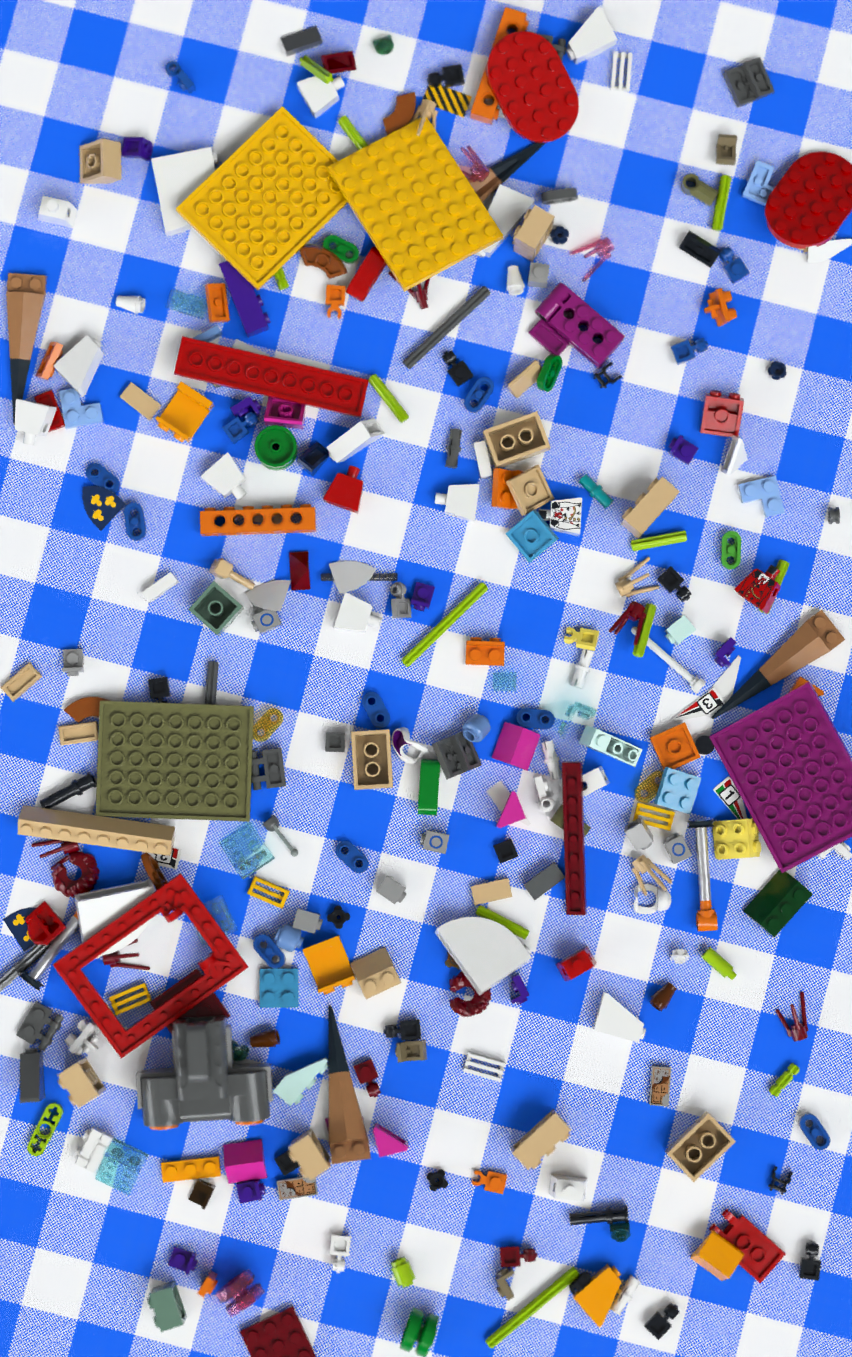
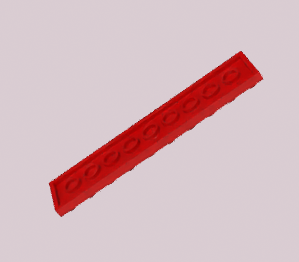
M183 336L174 375L358 418L362 414L369 380Z

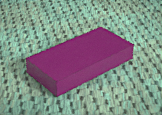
M542 319L528 333L550 354L560 356L569 346V343Z

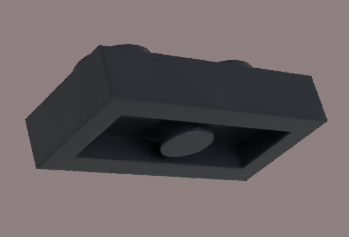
M690 230L679 246L681 250L710 268L721 252L720 249Z

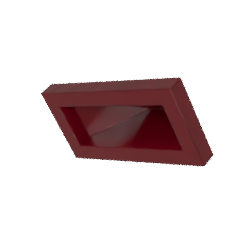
M353 51L321 56L323 68L332 74L357 70Z
M308 551L289 552L291 591L311 590Z

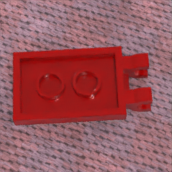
M726 1208L722 1215L730 1222L729 1225L722 1231L713 1223L709 1230L711 1232L713 1230L744 1253L739 1265L761 1283L786 1253L742 1214L736 1218Z

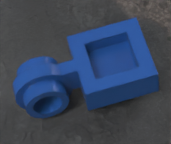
M170 61L166 64V73L171 77L176 76L178 78L177 84L182 91L187 90L191 94L196 90L193 82L181 70L178 62ZM176 67L174 71L170 70V68Z
M729 246L721 248L719 256L723 262H728L723 267V270L732 284L749 275L750 272L740 257L734 261L732 260L734 253Z
M701 338L694 341V345L691 346L688 339L671 346L677 365L695 359L694 350L697 353L706 351L709 345L708 342Z
M252 411L244 416L245 421L241 422L237 416L222 428L235 444L249 434L246 426H255L259 422V416Z

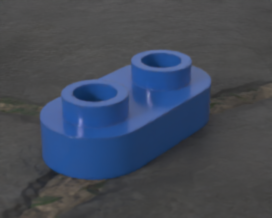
M481 377L476 381L464 400V406L467 411L476 413L482 409L494 389L491 379ZM486 385L488 389L482 391L480 387ZM473 400L477 402L475 407L470 405V402Z
M92 463L86 468V477L94 485L112 491L114 494L119 491V480L102 465ZM97 469L98 474L93 476L92 471ZM108 481L113 482V486L110 488L106 486Z
M129 503L124 509L126 532L131 540L141 541L146 536L144 511L138 503ZM132 510L138 511L136 516H131ZM140 529V534L134 535V530Z
M375 692L366 693L362 699V704L372 724L377 728H385L390 722V715L381 697ZM370 698L375 699L374 705L368 703ZM383 715L384 721H377V716Z
M523 708L519 710L516 716L517 723L526 728L547 730L555 722L554 715L547 710ZM524 714L530 716L528 721L523 720L522 716ZM543 716L548 717V723L542 722L541 719Z
M342 841L336 846L335 852L337 857L353 872L363 873L368 869L369 861L367 857L352 843ZM343 847H347L349 849V852L347 854H343L341 852V849ZM357 860L363 862L362 867L359 868L355 865Z
M261 934L254 939L253 947L269 967L278 969L285 964V954L269 936ZM262 941L267 942V946L265 948L261 947ZM279 956V961L274 963L273 957Z
M809 1113L801 1116L799 1127L811 1145L817 1150L826 1149L830 1144V1136L818 1118ZM807 1120L812 1121V1124L809 1127L805 1125V1122ZM818 1136H822L823 1138L821 1143H817L816 1138Z

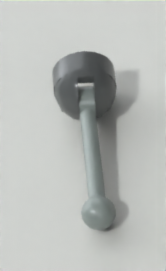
M275 815L262 824L268 831H275L290 849L292 856L298 855V850L294 849L279 831V821Z

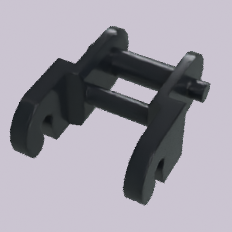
M612 362L604 366L599 374L595 373L593 379H597L602 385L600 389H606L608 384L611 383L613 385L622 378L620 375L613 380L607 375L606 369L613 365ZM604 374L608 382L604 383L600 376Z
M774 1166L771 1174L773 1179L771 1184L768 1185L770 1187L769 1191L774 1189L780 1191L781 1195H783L787 1191L785 1190L786 1185L791 1182L793 1172L790 1171L787 1180L783 1181L775 1177L777 1166ZM775 1181L783 1183V1187L774 1185Z
M588 1272L580 1274L578 1278L570 1283V1292L575 1295L574 1288L579 1292L584 1289L591 1281L590 1274Z

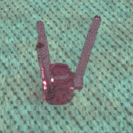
M467 146L469 152L464 147H461V151L474 164L470 168L471 174L461 170L465 177L474 183L477 180L479 182L484 181L490 173L488 168L470 146Z
M609 238L599 239L594 243L570 252V255H574L594 247L595 249L585 254L584 258L595 253L600 257L603 255L600 261L582 279L583 282L606 259L611 257L610 252L614 251V246Z

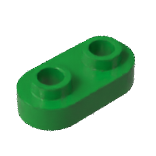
M335 235L327 236L324 239L323 248L333 252L342 262L353 264L358 260L359 251L355 245ZM334 243L336 244V248L331 249L329 245ZM352 252L353 256L349 258L346 254Z
M550 354L545 359L542 370L537 378V386L540 390L549 392L554 387L562 367V358L560 356Z

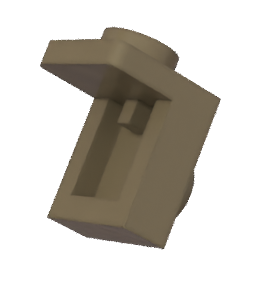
M718 135L716 164L735 165L737 135Z
M426 1040L397 1043L395 1054L398 1062L427 1060Z
M506 1267L497 1273L498 1276L495 1279L499 1285L496 1287L502 1298L505 1296L508 1301L514 1298V1293L506 1279L515 1273L513 1268L508 1269Z

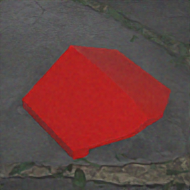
M45 901L25 918L29 937L36 945H48L67 928L62 919Z

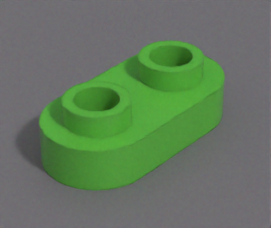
M728 531L721 539V564L725 569L733 570L741 561V537L735 531ZM728 538H732L734 540V544H728ZM728 557L733 558L732 564L727 562Z

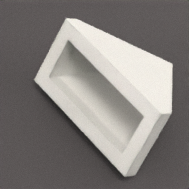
M733 435L721 472L729 476L748 460L743 439Z

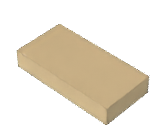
M132 382L120 395L122 400L149 421L162 407Z
M29 662L0 688L15 702L43 676Z
M97 721L58 726L61 746L98 741Z
M508 878L471 886L475 905L512 897Z

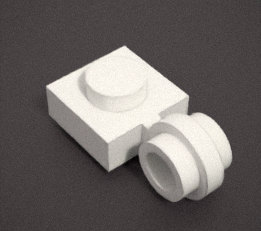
M542 776L534 777L539 797V808L543 812H549L554 808V801L550 797H546V791L549 790L547 780L542 779ZM544 801H548L550 803L549 808L543 807Z
M331 1235L330 1255H337V1259H333L332 1271H336V1273L344 1272L345 1260L341 1259V1256H349L351 1236Z

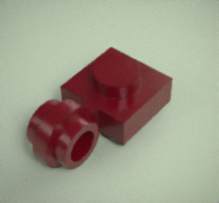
M372 1059L353 1066L360 1084L369 1083L366 1086L369 1096L377 1097L381 1091L377 1082H372L373 1079L379 1077Z
M520 1246L500 1247L501 1267L521 1266L520 1258H524V1262H534L536 1257H538L534 1248L524 1249V1253H520Z

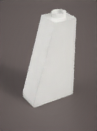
M500 184L488 212L503 234V239L475 254L482 258H485V256L490 258L524 218L527 210L533 207L535 199Z

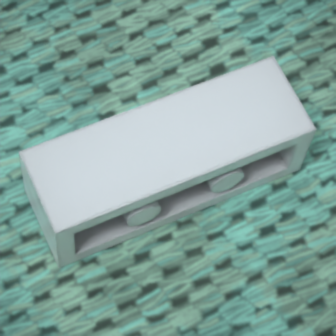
M486 441L475 442L473 445L480 478L492 477Z
M170 572L143 591L142 594L151 603L179 582Z

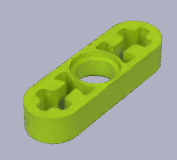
M51 1103L46 1107L27 1145V1150L32 1156H39L46 1150L63 1116L64 1110L59 1103ZM57 1107L59 1115H55L52 1121H55V1124L49 1120H44L45 1117L47 1119L50 1118L52 1112L49 1110ZM42 1124L50 1126L51 1132L48 1135L41 1133L40 1127ZM37 1134L40 1138L47 1140L46 1142L42 1140L39 1145V1147L42 1149L37 1150L35 1152L33 1151L34 1147L32 1146V1143L36 1144L38 1142L39 1138L36 1137Z

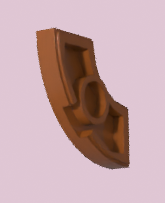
M415 92L397 96V105L394 112L383 119L387 135L408 125L412 120L416 109Z
M308 245L300 249L305 266L320 268L329 279L348 272L339 257L326 248Z
M86 697L71 703L64 711L80 723L83 719L91 716L99 717L100 701L110 700L100 697Z
M148 853L141 855L149 878L155 888L159 889L168 881L162 874L158 862Z

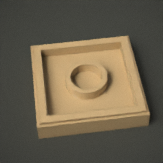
M535 465L506 481L522 516L554 500L539 465Z

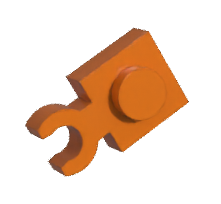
M327 285L325 304L331 305L327 311L328 318H331V313L336 311L338 319H341L342 313L339 306H345L346 286Z
M474 1170V1174H478L481 1178L479 1181L472 1180L473 1185L485 1184L484 1190L499 1194L504 1193L507 1174L488 1170L487 1175H484L480 1170Z

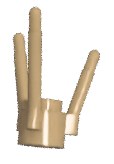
M422 100L421 106H418L411 122L417 120L419 115L422 117L417 136L421 134L426 117L428 119L432 117V126L436 130L438 111L435 110L436 103L431 100Z
M647 557L626 575L619 578V582L615 583L621 597L626 595L628 598L635 594L659 589V586L631 591L635 589L634 584L649 577V573L632 581L629 578L650 560V557Z
M643 854L632 862L634 866L632 871L645 896L647 891L639 872L642 875L648 872L664 891H667V888L651 868L668 883L671 884L672 880L656 867L649 858H646Z

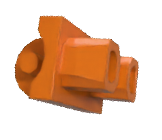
M719 288L709 294L710 300H707L709 307L705 308L704 312L706 314L711 313L712 319H716L718 327L727 324L737 317L736 310L734 308L728 309L726 303L732 301L730 291H722V288Z

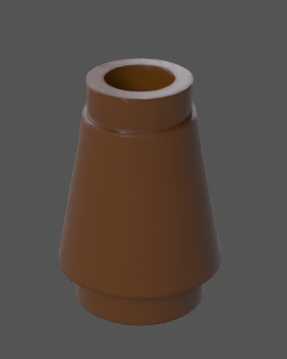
M667 982L666 985L651 996L650 1004L659 1011L666 1009L676 988Z
M270 1028L251 1036L250 1043L252 1048L276 1047V1045L280 1044L278 1030Z

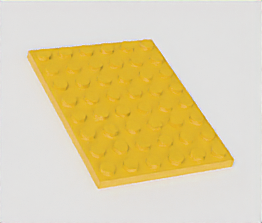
M282 106L176 208V211L258 291L348 202L327 170L328 166L338 160Z
M427 117L420 136H417V131L421 118L327 167L331 177L404 292L503 239V234Z

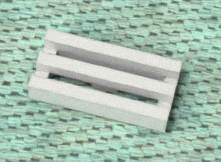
M614 51L610 90L630 91L633 53L626 54L625 52L618 53ZM617 58H621L619 85L615 86ZM625 58H627V59H628V65H627L626 87H622V85H623V73H624V60H625Z
M468 1052L463 1072L501 1082L506 1063ZM474 1058L499 1065L500 1069L471 1062L470 1059ZM468 1066L498 1073V1077L469 1069Z

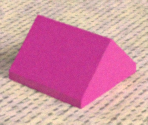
M268 397L264 416L265 425L304 429L306 405Z
M504 722L492 758L528 771L541 735L524 727Z
M511 791L496 825L497 828H502L526 818L517 794L514 791Z
M375 1123L373 1131L379 1157L407 1151L409 1148L407 1141Z
M262 1139L223 1145L224 1167L229 1184L267 1178Z

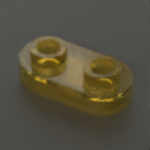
M276 708L267 710L253 726V739L258 742L267 741L283 723L284 717L282 712ZM272 715H277L278 719L276 722L271 721ZM264 729L265 734L259 736L258 730Z
M662 771L653 772L636 787L634 796L637 801L647 803L657 795L660 784L655 783V778H662ZM642 790L647 791L646 797L641 796L640 792Z

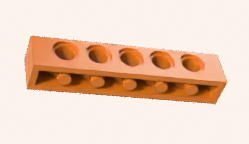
M505 7L492 48L499 40L509 34L507 32L508 29L513 28L517 32L526 31L529 21L526 20L527 13ZM485 67L470 118L492 125L493 120L498 119L500 109L497 108L498 102L488 84ZM492 99L494 103L492 105H486L484 103V100Z
M301 504L300 508H292V505H281V508L273 509V506L266 505L262 506V509L244 506L243 510H235V507H224L220 511H216V508H204V511H200V534L202 536L316 532V509L311 507V504ZM277 514L283 517L282 522L279 524L272 522L273 516ZM294 514H300L302 516V519L299 523H293L291 521V517ZM257 515L263 517V522L259 525L253 523V519ZM237 516L244 517V522L241 525L234 524V519ZM224 517L225 523L222 526L215 525L216 518Z

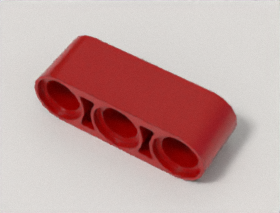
M375 246L371 248L346 289V293L361 302L365 300L386 266V262Z

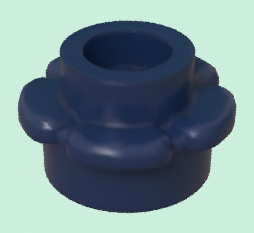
M557 226L555 229H552L550 236L555 244H564L568 240L569 232L563 226Z
M778 361L771 363V366L768 368V374L772 376V379L779 380L786 376L787 372L784 363Z

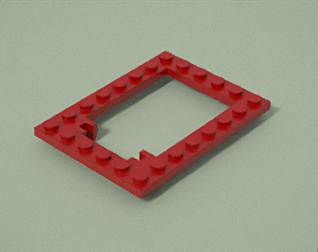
M181 873L53 963L54 968L121 1059L248 968L244 959ZM161 912L166 921L170 923L185 912L213 951L209 954L208 958L205 960L201 959L198 962V965L205 974L125 1030L81 968Z

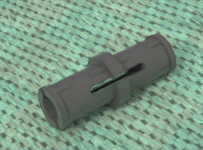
M450 429L449 443L446 446L447 460L445 467L457 468L459 452H461L460 440L462 430Z

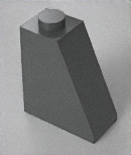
M37 1048L25 1049V1053L20 1054V1103L40 1102L45 1098L42 1051L37 1052Z

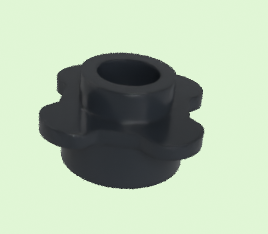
M335 906L334 911L327 915V920L334 923L337 929H341L344 922L350 919V914L345 913L341 906Z
M439 1169L438 1172H429L427 1174L431 1191L448 1186L444 1170Z

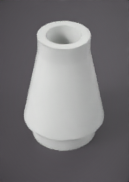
M516 265L509 266L507 268L506 290L510 295H520L524 292L525 285L519 272V267Z
M118 295L116 299L117 307L135 314L144 312L145 298L141 296Z

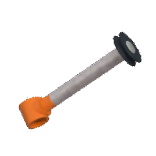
M698 819L696 821H688L689 827H687L695 828L700 897V910L696 912L698 932L717 931L718 929L717 913L715 909H712L707 838V827H714L712 822L715 820Z
M77 911L65 925L67 928L56 937L31 972L27 973L22 970V974H18L28 985L39 991L40 987L44 986L38 980L79 927Z

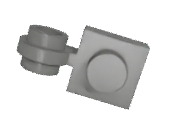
M395 582L390 588L391 594L396 597V599H391L392 618H412L410 599L404 598L406 586L402 582Z

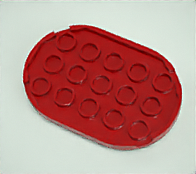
M528 31L514 32L499 40L490 51L486 64V76L488 84L510 127L520 137L535 143H549L561 138L572 128L576 121L579 100L576 89L555 48L544 37Z
M813 152L797 159L773 189L766 202L764 216L768 224L767 227L772 235L780 242L799 249H806V247L811 246L818 247L828 242L852 212V164L845 158L830 152Z

